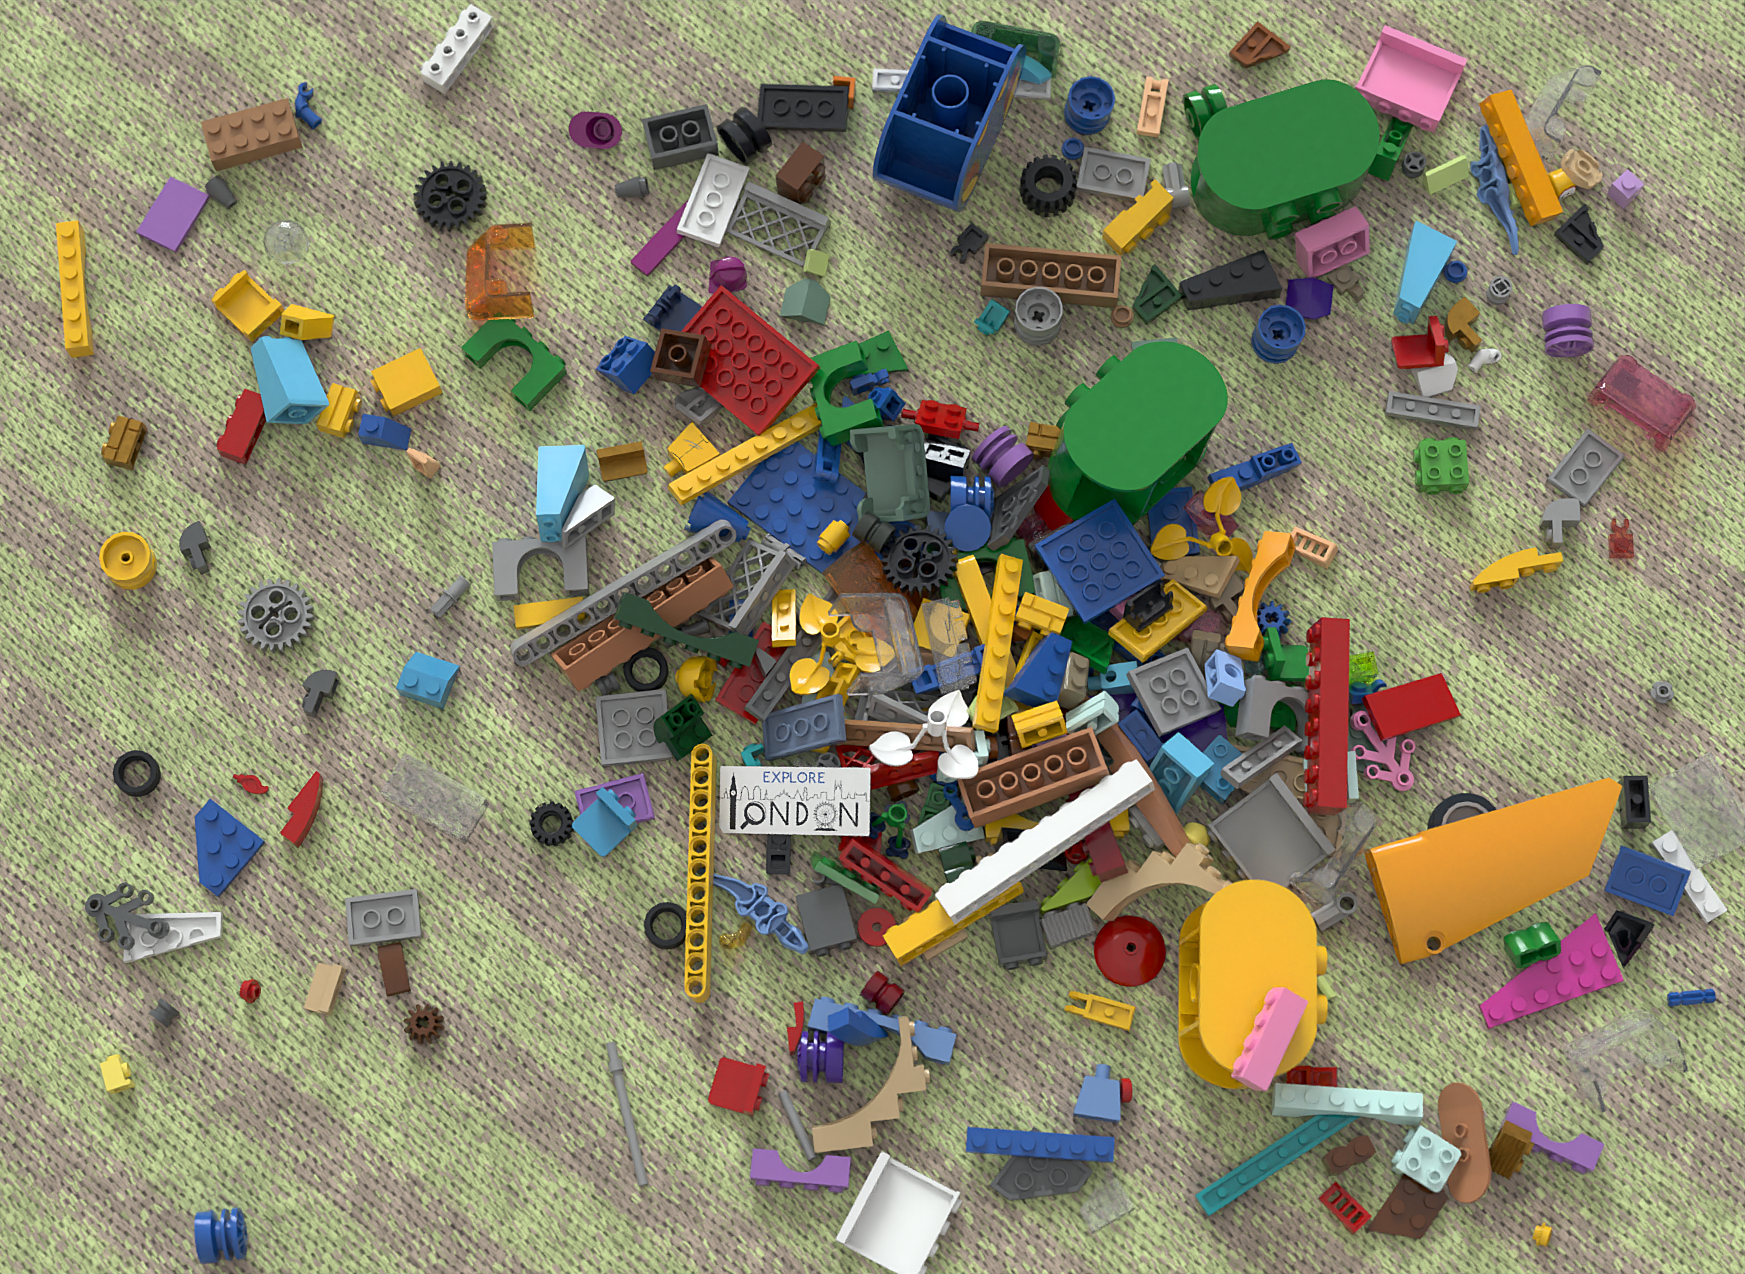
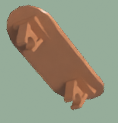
M1453 1082L1445 1086L1438 1099L1442 1139L1461 1151V1156L1447 1180L1449 1191L1456 1200L1461 1203H1472L1479 1200L1486 1193L1491 1180V1165L1484 1113L1478 1094L1464 1083Z

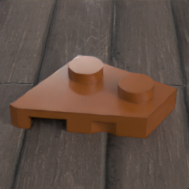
M1257 21L1229 51V56L1247 69L1288 53L1291 46Z

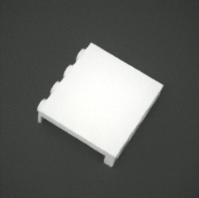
M881 1151L836 1237V1242L896 1274H925L928 1267L924 1264L928 1256L933 1258L939 1247V1244L935 1242L940 1234L943 1236L946 1234L951 1224L947 1219L951 1212L956 1214L962 1200L958 1199L960 1192H955L890 1158V1155Z

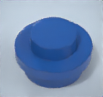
M1069 138L1062 144V154L1067 159L1076 160L1083 155L1084 145L1079 139Z
M1452 261L1446 265L1444 275L1448 281L1460 283L1467 276V268L1460 261Z

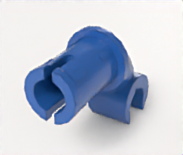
M303 82L298 86V94L295 98V116L301 118L314 130L321 124L322 118L317 116L309 108V104L306 103V101L313 97L314 92L313 88L309 92H303L307 88V82Z

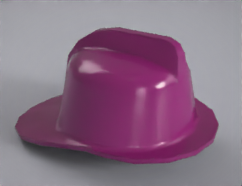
M580 112L574 115L568 127L572 141L579 146L587 148L610 149L618 144L622 136V126L619 120L608 113Z
M729 256L710 262L708 293L714 294L721 285L729 292L741 291L747 287V272L745 265L740 259Z

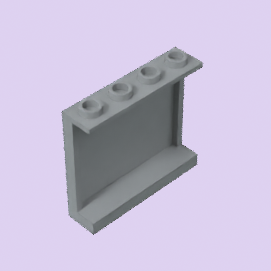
M1277 773L1206 826L1209 829L1207 834L1210 836V839L1214 844L1220 843L1224 849L1221 853L1229 863L1233 861L1239 868L1236 872L1243 881L1265 880L1286 888L1336 850Z

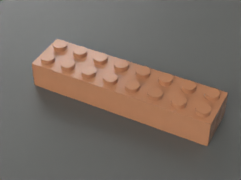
M711 556L641 598L648 600L655 612L674 628L678 624L688 621L690 616L697 611L706 609L709 603L715 599L725 596L734 586L722 565ZM614 613L550 655L564 677L579 692L581 689L591 686L593 681L599 677L609 674L620 663L627 662L639 650L648 648L651 642L662 636L655 634L654 638L641 634V629L632 626L631 630L618 626L619 621L614 619Z

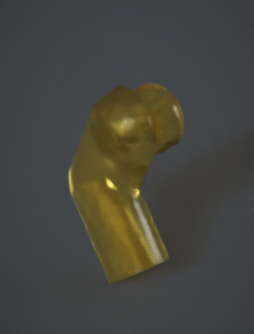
M743 922L737 933L722 934L719 938L720 945L726 949L742 947L749 937L753 926Z

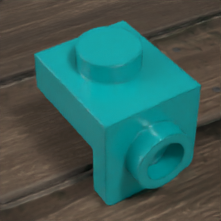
M991 299L981 316L976 318L974 323L978 325L977 329L987 336L989 334L996 335L1012 311Z

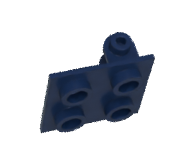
M675 284L673 287L669 285L643 320L660 332L661 328L682 331L702 306L681 293L682 289Z

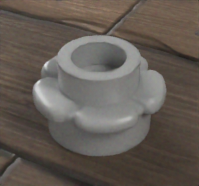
M1658 681L1652 685L1653 689H1651L1650 694L1658 703L1665 704L1674 697V691H1672L1670 683Z

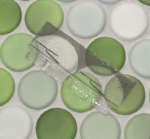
M949 598L921 604L941 695L957 690L969 689L968 684L976 683L977 678L974 665L964 667V664L971 663L973 660L969 643L959 644L960 641L968 639L964 620L954 621V619L963 617L960 601H950Z

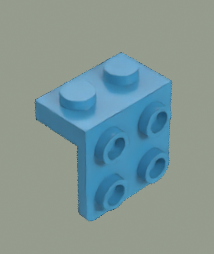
M601 787L596 792L598 799L572 823V827L601 857H606L637 827V823L634 819L636 814L628 806L623 808L618 803L620 798L611 789L607 792Z

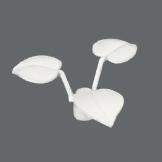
M960 690L941 697L931 705L927 724H923L922 730L912 744H910V739L907 735L893 731L882 735L870 745V751L879 761L890 766H902L912 760L913 754L910 749H914L924 733L928 731L932 736H942L944 748L947 753H943L938 759V767L942 774L953 779H969L975 777L978 773V761L974 752L961 744L950 749L947 741L946 726L962 727L968 721L969 714L966 712L968 708Z

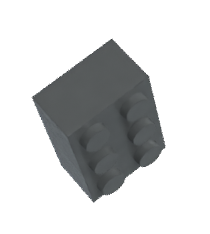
M707 104L642 119L654 170L705 159L707 153L715 156L719 155L718 143Z

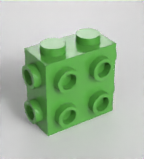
M1450 437L1440 441H1436L1434 438H1426L1419 441L1417 448L1413 449V462L1418 464V471H1415L1414 478L1415 485H1419L1420 492H1426L1427 495H1436L1440 491H1449L1450 494L1463 493V490H1466L1469 485L1466 440Z

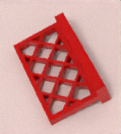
M844 744L835 746L841 768H851L852 766L870 768V790L936 774L938 769V751L918 753L920 750L913 749V758L909 763L902 766H890L885 763L872 765L878 759L871 751L867 750L869 746ZM856 752L852 758L844 756L842 753ZM861 755L870 757L866 763L858 761Z

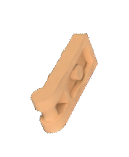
M1146 76L1136 134L1159 138L1168 80L1162 79V81L1153 80V77ZM1151 89L1160 90V93L1151 91Z

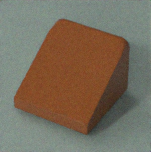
M1017 622L1013 627L1011 642L1026 640L1035 628H1031V631L1025 630L1017 626L1019 623Z

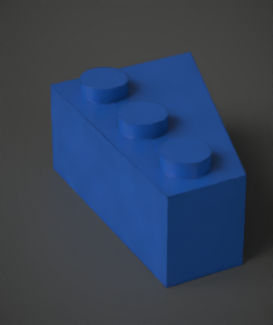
M1052 632L1039 640L1003 695L1032 708L1058 701L1072 641Z

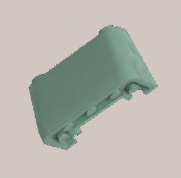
M909 424L850 430L851 446L856 452H863L868 497L862 499L857 506L858 520L868 510L880 517V522L906 521L926 517L930 511L924 434L921 426Z

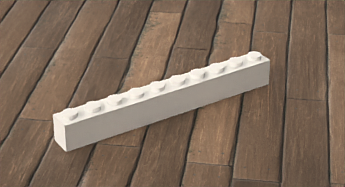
M1137 759L1132 762H1126L1120 767L1118 772L1112 776H1105L1097 786L1084 790L1079 795V798L1062 805L1057 813L1044 817L1039 822V825L1033 829L1023 831L1019 838L1012 843L1004 844L999 849V852L993 856L983 858L978 866L972 870L964 871L954 882L943 885L938 893L935 894L938 901L953 923H958L1154 791L1153 781Z

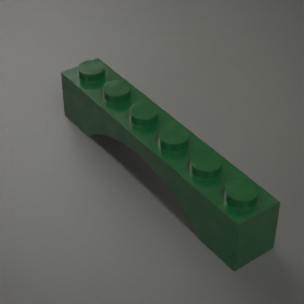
M627 592L622 593L614 619L619 621L618 626L630 630L632 626L641 629L640 633L652 638H654L655 634L663 637V642L676 646L677 642L685 644V650L697 654L699 650L707 652L708 658L719 662L721 658L730 661V666L741 670L743 666L750 667L759 642L757 639L738 632L710 638L687 635L666 623L655 612L648 600Z

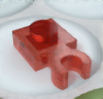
M1613 518L1610 526L1615 534L1608 535L1609 558L1634 557L1633 534H1626L1630 524L1628 519L1624 520V527L1616 525V518Z

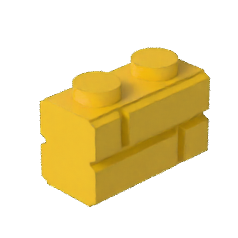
M332 383L327 394L329 406L320 413L316 426L321 432L345 438L347 432L351 433L354 420L352 418L355 412H359L362 399H360L357 390Z
M1025 592L1014 621L1019 622L1017 626L1025 630L1031 631V628L1040 630V635L1044 637L1051 632L1060 635L1070 608Z
M1057 701L1011 716L1022 748L1068 733Z

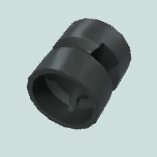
M868 510L857 523L852 536L862 543L869 541L871 549L880 554L886 548V543L891 541L896 528L888 522L880 523V517Z

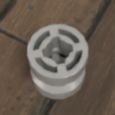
M1504 276L1495 277L1491 280L1487 289V299L1495 305L1504 304L1512 291L1511 281Z

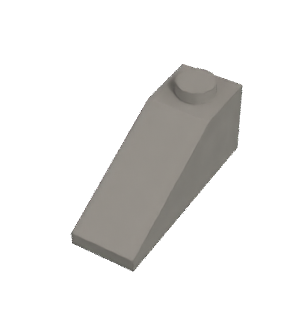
M596 484L584 490L578 496L561 530L562 547L566 549L615 515V498Z

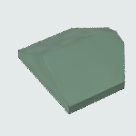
M802 279L786 288L780 317L824 325L831 297L817 281Z

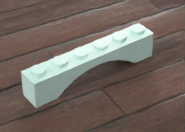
M1275 1083L1272 1091V1116L1301 1117L1320 1114H1340L1375 1118L1392 1124L1419 1126L1423 1118V1093Z

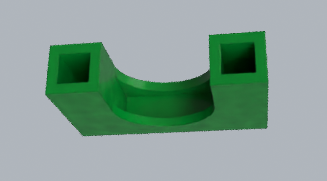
M498 310L461 349L463 355L479 369L499 350L505 347L517 346L527 350L533 357L532 366L529 372L511 389L513 398L530 412L567 374L566 363L558 355L554 357L550 354L549 348L542 341L536 342L532 338V333L527 328H520L515 324L516 320L509 313L504 314Z
M857 340L811 357L821 367L809 382L812 383L810 393L813 400L817 403L815 413L818 420H821L822 426L819 429L824 440L827 439L832 446L850 440V430L884 427L879 408L872 398L845 408L831 405L832 392L839 382L869 370L864 350Z
M1012 537L1007 545L1001 546L995 551L987 547L986 543L980 549L973 551L959 550V553L956 554L958 555V560L974 555L977 563L991 562L996 566L998 557L1001 554L1023 560L1017 601L1022 600L1025 592L1036 596L1024 539L1018 540L1017 537ZM955 576L954 579L947 578L948 586H940L941 591L939 595L941 603L962 612H968Z

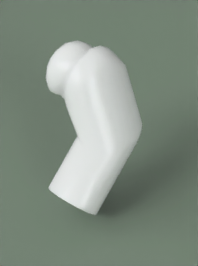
M1493 348L1481 349L1467 367L1477 373L1483 364L1498 362L1502 356L1501 352Z

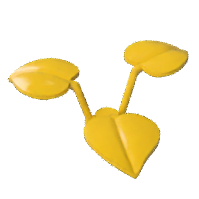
M1225 477L1215 481L1204 494L1203 506L1206 511L1215 512V518L1220 530L1211 536L1209 542L1191 536L1186 537V530L1181 525L1168 524L1156 534L1150 552L1160 559L1177 560L1188 553L1189 545L1187 541H1192L1206 546L1208 549L1213 548L1217 553L1216 556H1238L1240 561L1235 571L1242 570L1250 575L1251 562L1253 560L1250 546L1242 538L1235 537L1230 540L1225 535L1226 531L1220 519V513L1222 515H1230L1240 506L1241 492L1235 478Z
M809 593L801 606L800 625L810 635H816L821 632L822 647L818 663L810 658L800 659L794 663L790 670L791 689L794 693L800 695H810L821 691L830 679L829 670L821 666L826 647L835 646L839 641H842L851 653L856 655V666L866 673H876L883 670L896 658L897 653L889 644L874 637L860 639L857 642V650H855L845 639V635L840 634L839 625L837 624L838 611L835 606Z

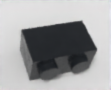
M1648 775L1623 776L1618 781L1622 786L1619 794L1621 829H1645L1651 823Z

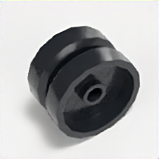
M742 106L732 114L733 121L726 119L717 126V132L731 153L742 164L748 165L757 158L756 151L763 153L772 146V140L759 119L750 110Z

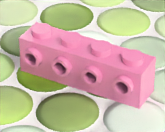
M1273 987L1265 997V1005L1262 1012L1255 1018V1027L1244 1042L1245 1048L1241 1056L1234 1063V1071L1231 1077L1255 1091H1267L1308 1001L1285 987Z

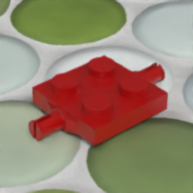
M922 400L920 408L916 411L903 408L901 418L914 420L915 424L921 426L923 433L959 439L964 430L978 432L980 425L977 422L966 421L967 408L956 404L938 403L935 400Z

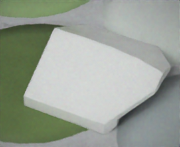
M1445 353L1444 366L1412 368L1411 370L1421 396L1431 397L1453 389L1458 368L1454 358Z

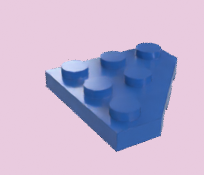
M209 799L195 816L199 882L219 898L264 845L265 841L217 803Z

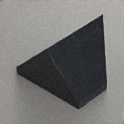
M1616 910L1604 930L1609 933L1624 969L1655 925L1653 922Z

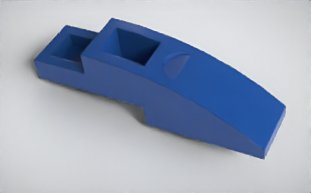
M1289 443L1252 456L1249 461L1211 473L1207 479L1211 485L1221 478L1234 477L1240 492L1284 474L1299 466L1302 461L1293 443Z

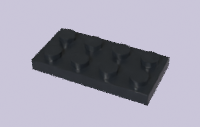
M760 84L757 118L765 129L846 132L850 89L849 86Z

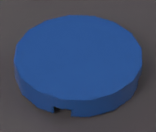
M965 504L957 506L949 513L945 520L944 530L947 534V539L953 540L954 547L962 551H973L986 543L990 536L991 524L984 510L974 505Z

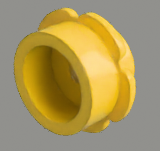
M1543 1223L1542 1227L1536 1226L1532 1239L1536 1240L1537 1246L1543 1245L1547 1247L1553 1228L1546 1226V1223Z

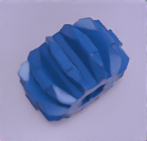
M1270 601L1269 607L1266 603H1261V609L1258 608L1257 624L1262 636H1264L1267 627H1276L1279 639H1281V633L1287 634L1289 630L1287 626L1291 624V620L1287 618L1289 611H1281L1283 608L1282 604L1274 607V601ZM1271 617L1274 618L1275 621L1271 624L1267 622Z

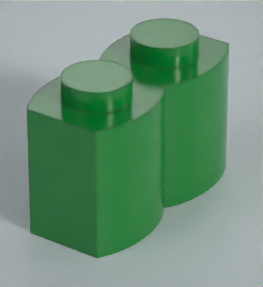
M1548 922L1535 923L1526 930L1512 931L1503 937L1504 949L1516 968L1529 967L1539 960H1549L1561 953V941Z

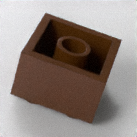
M802 142L776 174L777 193L800 205L803 202L805 204L808 203L813 195V189L816 185L820 187L826 179L824 155Z
M661 328L650 372L658 381L701 387L711 343L705 335Z

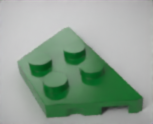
M1079 616L1065 619L1059 636L1072 641L1070 652L1088 658L1090 660V667L1104 675L1107 673L1115 639L1108 635L1109 632L1091 622L1084 625ZM1034 629L1035 632L1040 634V630Z

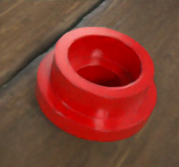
M255 979L245 980L240 987V998L247 1003H253L255 999L259 998L261 987L258 981Z

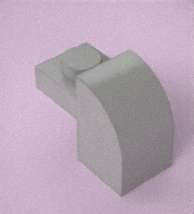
M1579 498L1555 500L1547 506L1542 514L1539 527H1548L1545 529V542H1549V549H1559L1562 545V527H1577L1579 524Z

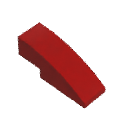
M317 771L287 807V810L293 816L280 831L281 836L297 848H299L310 831L320 806L324 778Z

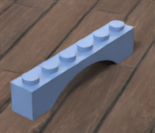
M821 997V1000L815 998L808 1030L818 1031V1033L827 1035L829 1032L828 1015L847 1007L855 1013L863 1010H859V1006L852 1003H845L843 1006L836 1004L832 998ZM870 1008L868 1011H863L884 1030L900 1036L898 1017L902 1016L892 1014L891 1017L883 1016L881 1011ZM915 1020V1036H910L911 1044L916 1046L925 1060L949 1066L956 1034L952 1033L953 1030L950 1028L939 1026L938 1029L930 1028L926 1022Z

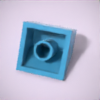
M415 652L404 666L396 689L401 696L444 709L460 666Z

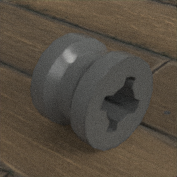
M1417 151L1409 152L1402 164L1403 174L1409 178L1420 177L1426 166L1425 156Z
M612 671L595 680L602 696L608 695L611 690L620 689Z
M824 753L817 760V767L841 768L839 758L833 753Z
M160 998L158 1006L148 1014L168 1028L171 1024V1019L178 1016L180 1012Z

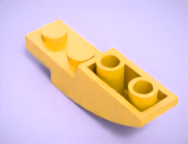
M1534 547L1510 554L1483 570L1470 584V591L1477 590V593H1485L1490 591L1492 587L1500 586V589H1509L1516 584L1519 574H1521V577H1527L1539 570H1543L1544 573L1554 572L1558 570L1557 567H1560L1563 562L1562 553L1538 556L1537 548Z
M839 662L828 684L817 693L815 700L840 694L842 695L844 707L862 671L854 664ZM830 746L811 751L827 753Z

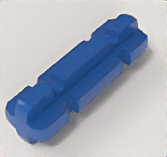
M1704 989L1703 992L1701 990L1682 991L1680 994L1678 992L1667 994L1669 1006H1679L1680 1004L1693 1005L1703 1002L1713 1003L1716 1001L1714 989Z

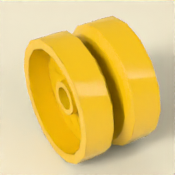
M134 532L114 534L104 542L100 549L99 561L101 568L111 581L122 589L135 590L144 587L152 580L156 573L157 559L155 553L147 542Z

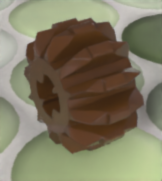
M426 1003L424 1010H422L420 1004H417V1012L414 1013L409 1009L408 1014L411 1018H404L403 1020L405 1024L409 1025L404 1028V1032L411 1033L409 1039L411 1041L417 1039L419 1045L424 1043V1038H426L428 1044H432V1035L437 1039L441 1037L436 1030L445 1029L444 1025L439 1024L444 1020V1016L438 1015L439 1009L437 1007L431 1010V1005ZM421 1020L427 1021L429 1026L427 1028L421 1027L419 1022Z

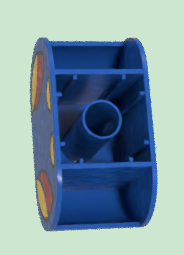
M938 14L925 34L883 128L873 165V179L956 212H961L977 185L1012 105L1025 63L1026 46L1019 44L1016 48L1009 47L950 25L946 22V16Z

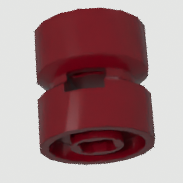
M878 970L866 983L859 996L869 1003L875 1002L876 1008L888 1016L903 997L905 990L896 983L890 984L889 978Z

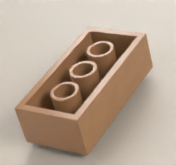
M288 98L201 122L210 159L216 172L303 148Z

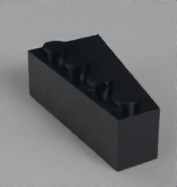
M1263 249L1180 281L1178 291L1182 294V301L1188 311L1248 301L1255 302L1270 298L1277 299L1280 298L1282 287Z

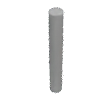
M787 1090L779 1093L778 1096L808 1161L816 1158L817 1155Z

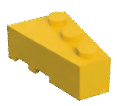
M1156 179L1150 183L1152 187L1143 197L1139 194L1135 198L1137 203L1127 211L1123 210L1103 230L1102 238L1120 256L1124 253L1130 254L1137 247L1136 243L1142 238L1147 240L1154 233V228L1158 225L1164 226L1171 218L1173 196Z

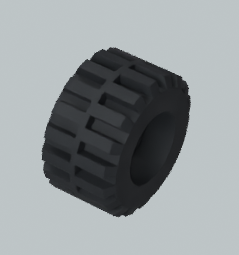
M1048 154L1043 155L1042 159L1039 156L1035 157L1034 163L1031 161L1027 163L1026 168L1022 171L1020 197L1022 196V202L1024 205L1027 204V209L1030 212L1032 209H1035V215L1039 216L1040 212H1042L1044 217H1049V213H1053L1055 217L1059 215V210L1064 213L1067 211V206L1071 207L1076 196L1077 175L1075 171H1072L1073 166L1070 163L1066 165V159L1061 158V160H1058L1057 155L1048 158ZM1051 178L1059 182L1061 188L1056 192L1046 193L1039 190L1035 184L1041 179Z

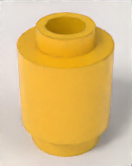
M833 520L818 537L819 540L816 544L828 555H831L833 552L836 553L850 537L848 532L850 528L841 520L839 522Z

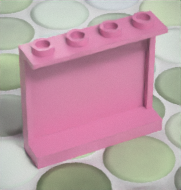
M1385 25L1355 89L1363 95L1371 107L1379 112L1387 113L1403 122H1409L1422 130L1434 133L1460 79L1467 59Z

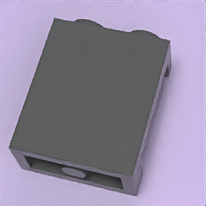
M841 884L796 896L811 955L816 954V957L830 954L831 949L839 948L840 951L854 947L853 944L857 943V938Z
M1037 899L1002 905L989 913L999 968L1005 967V970H1014L1019 968V964L1029 963V966H1037L1043 964V960L1047 959Z

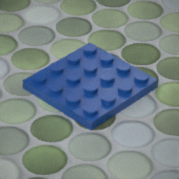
M1115 499L1034 546L1084 625L1140 593L1154 582L1165 578V574Z

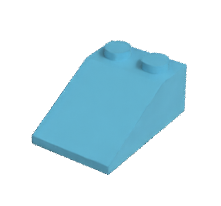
M1178 732L1161 746L1149 769L1177 816L1204 781L1214 763Z

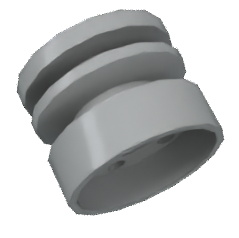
M1033 287L1020 294L1015 305L1014 328L1022 341L1030 345L1042 346L1050 343L1057 337L1061 330L1063 312L1060 297L1046 287Z

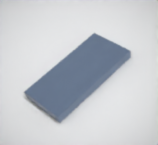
M835 694L770 712L762 723L765 760L774 761L845 742L846 732L842 695Z

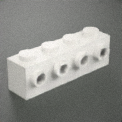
M471 4L466 10H463L455 26L450 27L447 31L444 41L435 47L433 56L422 65L420 73L423 82L446 94L495 27L493 17Z

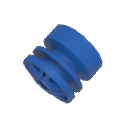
M1093 76L1082 77L1074 82L1069 90L1063 113L1065 122L1073 131L1078 134L1093 135L1105 128L1115 103L1114 91L1109 83Z
M1280 304L1271 306L1263 311L1251 338V344L1257 356L1267 363L1273 364L1284 363L1291 359L1305 336L1306 325L1303 317L1294 308Z
M951 476V511L957 506L970 504L984 510L990 520L994 510V489L992 488L990 476H984V487H979V476H975L973 487H968L966 476Z
M240 1207L233 1208L231 1214L228 1209H223L220 1221L213 1210L196 1213L194 1235L200 1264L219 1263L222 1251L227 1261H232L234 1255L237 1260L245 1259L248 1230Z

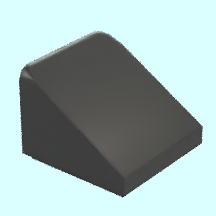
M757 648L754 657L763 678L766 679L775 666L776 660L762 649Z

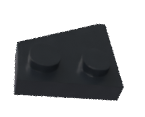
M1584 204L1555 231L1554 236L1588 265L1603 250L1604 245L1601 238L1597 235L1595 223L1590 219L1588 206Z

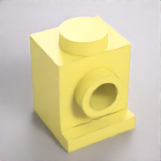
M120 1054L109 1056L105 1062L100 1063L106 1090L109 1093L114 1094L135 1087V1083L128 1079L131 1076L129 1064L127 1062L124 1063Z

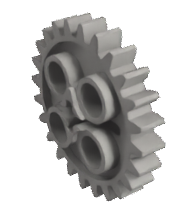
M269 578L266 586L260 581V589L257 590L251 587L253 594H244L248 601L239 603L244 608V610L237 611L238 615L243 617L238 620L239 625L244 626L240 631L242 634H247L245 638L248 642L253 640L252 645L255 648L261 644L263 652L269 647L270 651L274 653L276 647H279L283 653L286 645L292 650V643L294 641L301 644L300 636L308 637L305 629L313 628L308 622L315 619L312 614H309L314 611L313 606L308 605L312 601L310 597H305L307 593L304 589L299 591L300 587L297 583L291 587L289 579L283 584L281 579L278 578L276 584H273ZM283 596L280 603H273L275 597ZM258 611H265L262 618H254ZM276 612L280 616L278 618H275L274 616H272V614ZM290 613H298L294 620H287ZM272 628H280L276 635H269Z

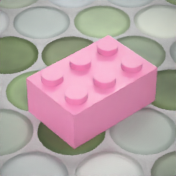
M1356 206L1295 233L1296 261L1306 277L1316 278L1370 253L1369 224Z

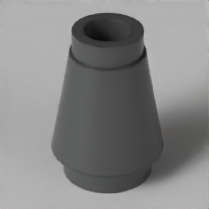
M639 175L615 184L617 198H644V195L649 194L647 178Z
M215 176L205 185L207 194L227 210L237 203L224 178L221 179L219 176Z

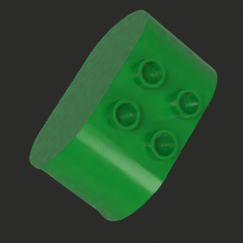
M1330 79L1313 81L1222 109L1208 120L1199 138L1198 151L1192 165L1190 177L1191 192L1196 207L1210 224L1221 231L1238 236H1254L1266 232L1268 240L1280 239L1291 234L1294 231L1292 224L1309 219L1311 226L1324 219L1337 215L1335 211L1347 206L1360 192L1376 156L1380 139L1376 115L1368 101L1356 89L1346 83Z
M1167 341L1147 343L1134 349L1122 361L1113 355L1097 371L1096 377L1100 380L1091 389L1084 383H1081L1066 399L1065 405L1069 409L1060 417L1056 424L1061 431L1047 469H1049L1048 487L1059 508L1074 521L1115 499L1133 526L1194 470L1204 458L1211 436L1226 412L1228 394L1224 380L1216 367L1204 355L1183 344Z

